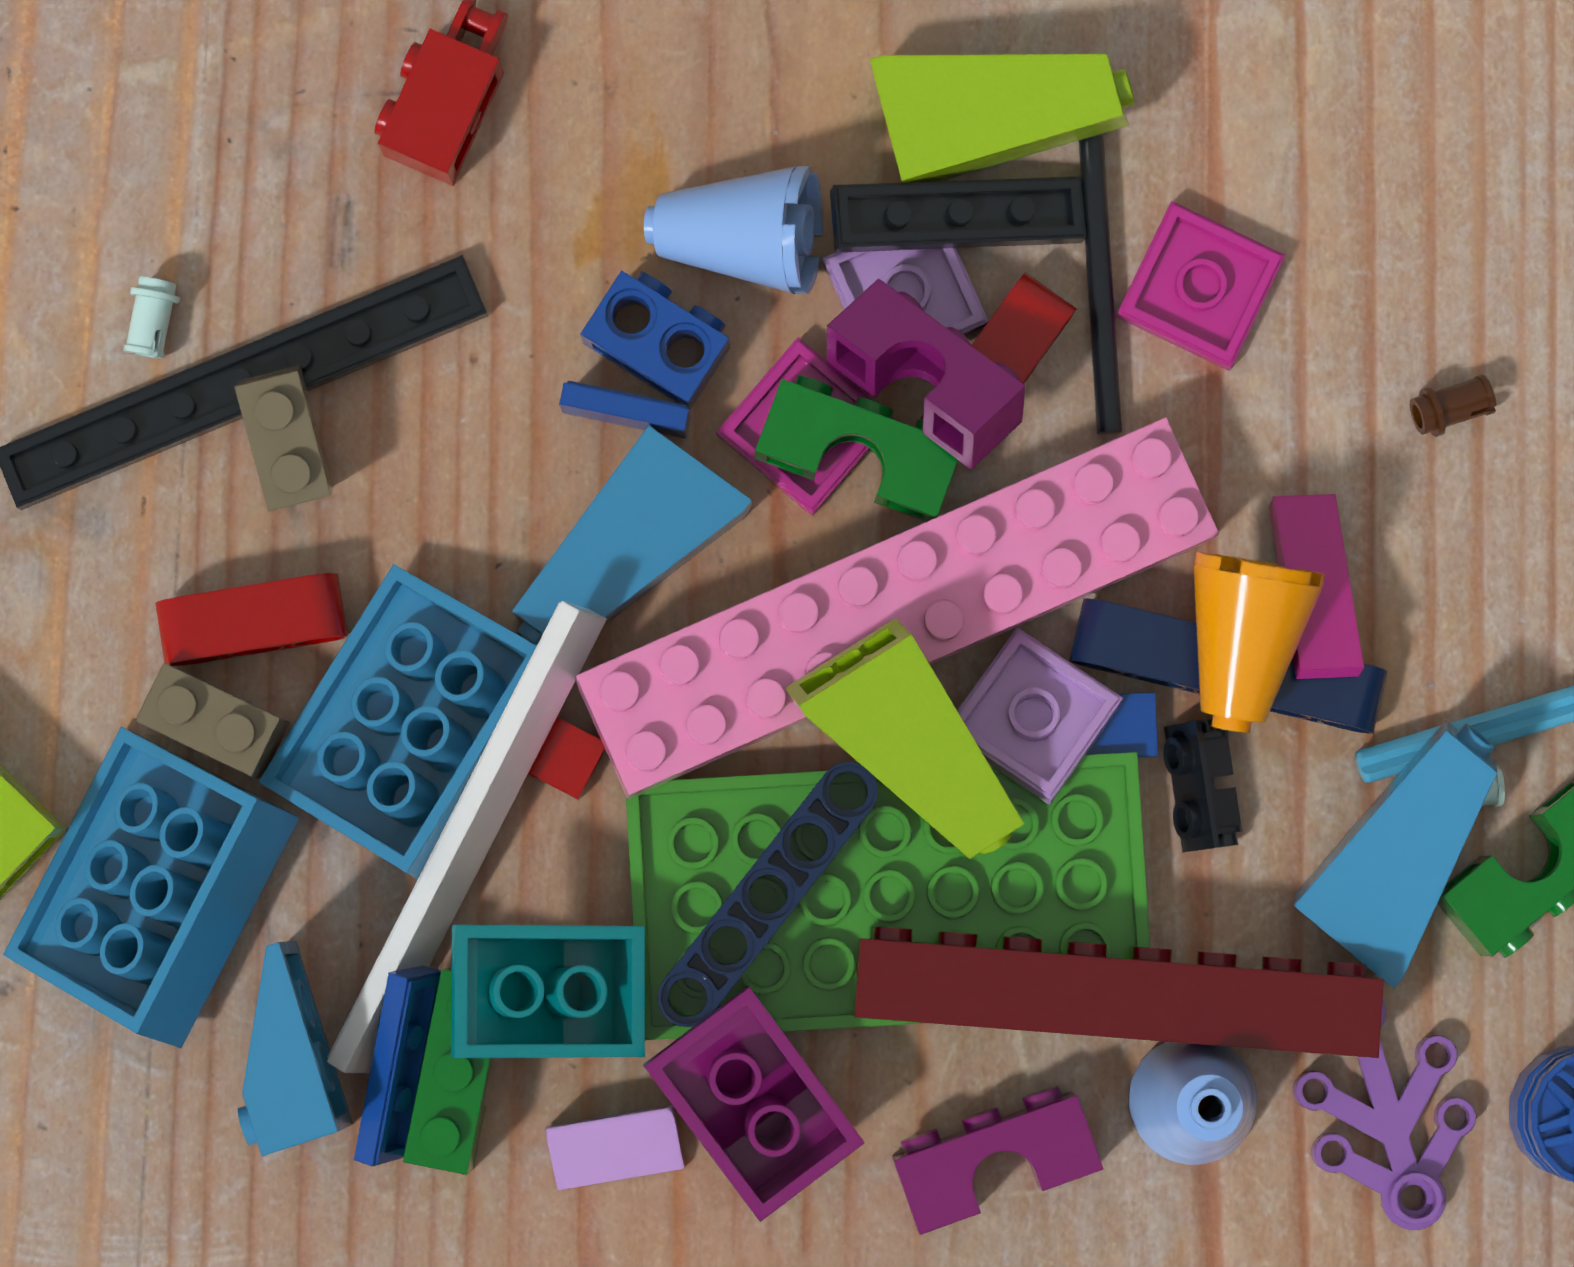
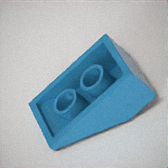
M297 941L277 942L266 946L242 1091L246 1106L238 1108V1118L245 1140L249 1146L258 1143L261 1156L339 1132L353 1124L336 1067L327 1062L330 1048Z

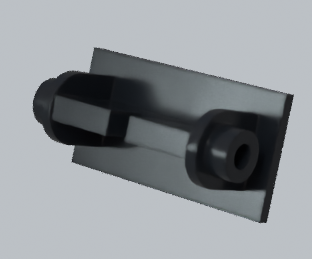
M1212 719L1194 720L1164 727L1166 742L1164 744L1163 757L1165 766L1172 779L1175 799L1173 824L1181 839L1182 853L1239 845L1237 832L1243 831L1236 787L1215 790L1213 777L1233 775L1234 773L1228 730L1212 727Z

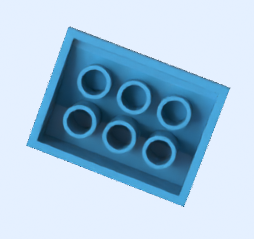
M393 564L258 783L418 879L537 645Z
M121 727L3 955L132 1032L182 1048L299 817Z

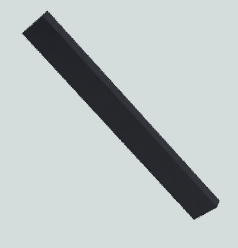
M463 255L3 445L0 447V468L16 507L24 510L243 419L234 388L238 380L300 365L308 392L486 318L488 314Z

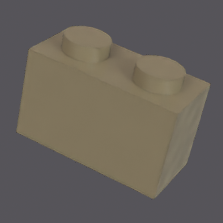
M297 365L238 380L234 388L268 512L331 496L333 485L301 366Z
M163 663L135 720L242 773L259 779L272 761L290 724L289 721L166 663Z

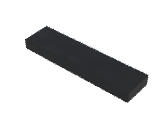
M1081 176L833 185L830 190L835 253L1082 243L1087 238Z

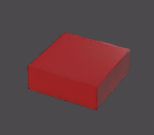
M557 717L528 774L579 800L605 751V747L601 739Z

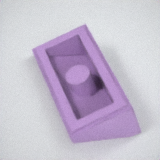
M673 1105L551 1125L545 1128L557 1190L684 1169Z

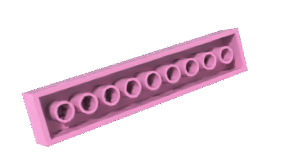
M1165 417L576 675V684L627 799H630L809 720L791 699L785 687L894 618L912 634L931 666L1205 545L1218 536L1219 532Z

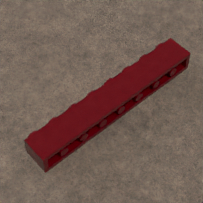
M874 926L873 939L859 938L853 1013L855 1018L1379 1058L1384 979L1366 977V964L1327 961L1326 974L1301 972L1302 959L1262 956V969L1236 967L1237 954L1200 951L1197 954V964L1171 962L1172 949L1133 946L1132 959L1106 957L1107 944L1068 941L1067 954L1041 952L1042 939L1003 936V949L977 947L978 934L939 931L938 944L912 942L913 929Z

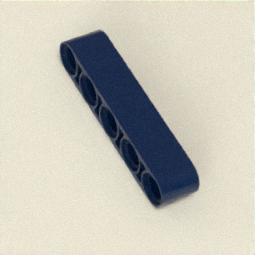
M1091 598L1083 599L1069 657L1070 662L1100 671L1200 694L1197 626L1195 622ZM1292 658L1270 712L1353 732L1374 734L1388 671L1364 663V669L1359 677L1296 679Z
M842 762L834 765L823 775L666 976L659 988L658 1003L661 1012L670 1022L682 1027H693L716 1010L872 810L877 800L878 786L874 775L857 762ZM845 773L854 774L865 783L867 789L866 799L859 808L843 810L832 802L829 794L830 784L839 775ZM804 824L819 827L825 833L827 839V849L824 855L812 862L796 858L789 846L792 832L798 826ZM764 875H774L780 878L787 889V900L784 906L773 913H763L757 910L751 904L749 898L752 883ZM724 926L735 927L746 937L747 952L739 962L734 964H723L717 961L712 956L709 948L713 933ZM693 978L704 986L707 1001L704 1009L699 1013L683 1015L672 1007L669 999L670 990L678 980Z

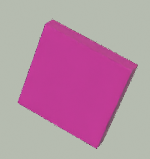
M1171 201L1115 317L1229 371L1237 358L1285 255Z
M797 337L717 430L716 435L813 516L870 449L858 443H843L833 447L823 457L814 481L754 459L756 446L781 379L795 383L798 375L816 379L833 388L831 397L853 405L856 404L858 397L873 399L841 372L827 363L821 355L802 339Z

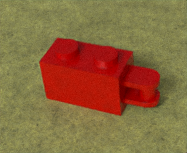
M463 0L447 35L429 28L423 44L414 42L411 45L400 72V77L406 79L397 101L391 99L386 101L375 125L374 133L381 136L378 145L384 157L454 186L504 75L500 59L493 56L505 29L508 19L507 13L497 10L495 14H491L477 8L476 0ZM466 30L483 37L478 49L461 42Z

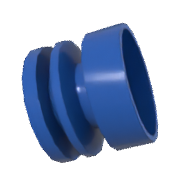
M1561 1046L1538 1055L1519 1074L1509 1097V1125L1518 1148L1537 1168L1573 1183L1574 1046Z

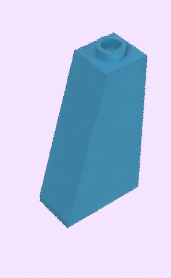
M648 425L512 610L514 615L523 621L517 632L531 643L538 645L555 609L561 601L591 609L607 618L605 624L745 518L753 507L752 499Z
M1445 721L1295 893L1294 907L1363 964H1366L1370 970L1381 979H1384L1393 989L1402 981L1497 775L1496 761L1490 757V754L1495 750L1494 746L1468 724H1464L1458 731L1449 722Z

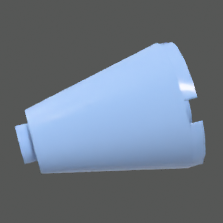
M794 166L661 193L656 200L655 206H648L644 216L645 241L647 244H654L656 254L661 258L792 294H809L815 285L821 257L809 255L813 248L814 236H823V206L817 173H810L812 170L810 166Z
M1164 1042L1141 1059L1130 1081L1128 1108L1138 1134L1154 1152L1176 1163L1200 1165L1211 1163L1227 1156L1244 1141L1255 1119L1257 1092L1249 1068L1240 1056L1228 1046ZM1210 1095L1211 1103L1209 1109L1204 1115L1200 1116L1198 1112L1199 1103L1204 1097Z

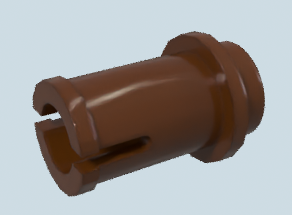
M1483 374L1474 377V379L1437 391H1433L1430 387L1420 390L1418 397L1410 400V412L1418 432L1422 435L1431 432L1435 437L1443 435L1448 426L1479 416H1488L1496 412L1494 407L1496 406V398L1493 388L1487 377Z

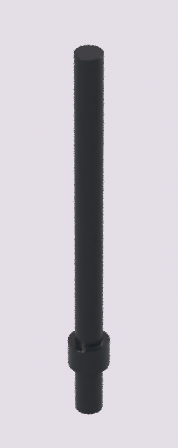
M1100 134L1079 140V157L1087 237L1085 239L1096 428L1097 434H1117L1122 432L1104 136Z

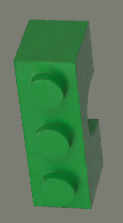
M798 375L795 383L781 379L756 446L754 459L814 481L820 463L830 449L843 443H858L869 448L876 455L881 465L882 480L874 500L875 504L924 522L937 518L958 460L923 434V420L918 419L916 426L913 427L891 419L893 410L876 401L858 397L856 404L853 405L831 397L833 392L831 386L810 377Z
M1574 779L1529 815L1543 833L1548 845L1546 864L1536 877L1525 882L1517 880L1503 869L1493 855L1479 856L1446 884L1437 904L1480 956L1493 957L1498 952L1504 958L1512 955L1534 936V933L1529 928L1531 924L1547 911L1552 917H1556L1574 904Z
M445 968L441 970L403 1163L467 1175L474 1169L486 1109L484 1099L492 1058H451L452 968Z

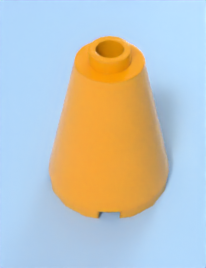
M1196 551L1193 565L1200 709L1204 713L1213 715L1212 727L1250 733L1252 722L1265 723L1323 588L1325 574L1301 568L1297 570L1287 569L1284 566H1279V564Z

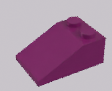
M749 986L643 1064L644 1068L760 1222L865 1143Z

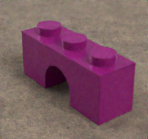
M879 278L827 325V363L874 398L890 383L905 377L921 378L936 386L924 397L923 434L972 470L1022 423L1026 385L1021 383L1017 374L1007 365L1000 362L994 363L972 347L967 337L956 328L945 327L923 311L921 305L910 294L903 291L897 292Z
M1053 1086L1023 1097L1025 1109L1001 1117L998 1107L962 1119L964 1131L940 1139L937 1129H933L902 1140L901 1145L904 1152L892 1156L919 1234L922 1235L981 1213L973 1191V1177L980 1162L995 1152L1012 1151L1025 1157L1032 1168L1037 1185L1042 1191L1104 1170L1078 1095L1073 1092L1061 1095L1059 1086Z

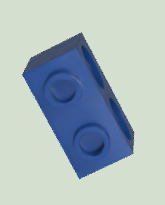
M621 270L580 333L583 344L674 402L687 405V408L691 410L730 349L729 338L722 334L726 325L716 316L697 305H694L690 312H687L668 300L672 294L671 289L651 275L640 271L635 279ZM631 304L644 307L651 315L646 328L634 334L622 332L615 325V317L619 310ZM682 338H692L698 341L704 348L702 359L692 367L682 368L676 366L668 358L669 348L675 341Z

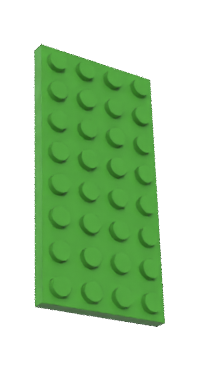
M1137 752L1085 755L1051 805L990 765L1024 825L1013 831L1009 841L999 849L987 854L978 853L971 859L965 856L875 777L878 794L872 810L716 1009L749 986L783 1032L922 1024L919 1022L855 1018L853 1016L859 938L873 939L874 926L913 929L912 942L938 944L939 931L978 934L977 947L1003 949V936L1042 939L1041 952L1067 954L1068 941L1107 944L1106 957L1132 959L1133 946L1151 948ZM827 771L671 780L630 799L626 797L633 926H645V1040L676 1039L692 1028L678 1026L670 1022L661 1012L658 994L662 982ZM845 773L837 776L832 781L829 794L832 802L837 807L843 810H854L864 803L867 789L860 777ZM804 824L798 826L792 832L789 846L796 858L812 862L824 855L827 849V839L825 833L819 827ZM764 875L752 883L749 898L751 904L757 910L763 913H773L784 906L787 900V889L780 878L774 875ZM724 926L713 933L709 948L712 956L717 961L723 964H734L745 956L747 941L745 935L739 929ZM683 978L673 984L669 999L672 1007L677 1012L683 1015H694L704 1009L707 994L704 986L699 981L693 978Z

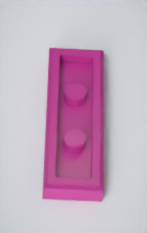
M1336 494L1273 496L1269 505L1279 566L1293 570L1301 568L1325 574L1323 588L1293 656L1296 679L1359 677L1364 669Z

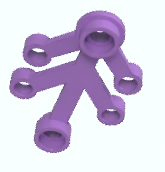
M1382 1000L1381 1026L1384 1024L1386 1019V1005L1384 1000ZM1430 1035L1423 1038L1415 1049L1417 1065L1399 1099L1396 1095L1381 1041L1379 1058L1357 1057L1372 1108L1335 1088L1330 1078L1323 1073L1307 1071L1300 1074L1293 1084V1095L1297 1103L1313 1111L1322 1109L1383 1143L1391 1170L1354 1153L1350 1142L1345 1137L1336 1133H1324L1313 1142L1311 1155L1314 1163L1319 1168L1330 1173L1342 1172L1380 1193L1381 1206L1384 1213L1397 1226L1408 1230H1421L1433 1225L1442 1215L1446 1204L1445 1188L1439 1177L1461 1136L1468 1134L1473 1129L1476 1122L1475 1110L1468 1101L1461 1098L1447 1097L1441 1100L1435 1107L1433 1115L1437 1129L1417 1162L1409 1136L1442 1074L1449 1072L1455 1066L1457 1061L1455 1045L1443 1036ZM1433 1043H1441L1447 1052L1445 1062L1438 1067H1432L1426 1061V1050ZM1317 1078L1323 1083L1325 1092L1321 1100L1309 1103L1305 1100L1302 1089L1308 1080ZM1452 1105H1460L1465 1112L1464 1123L1456 1129H1450L1444 1121L1445 1111ZM1329 1141H1338L1343 1148V1156L1338 1163L1328 1165L1321 1157L1322 1147ZM1417 1185L1423 1193L1422 1202L1416 1208L1407 1209L1401 1201V1194L1407 1186Z

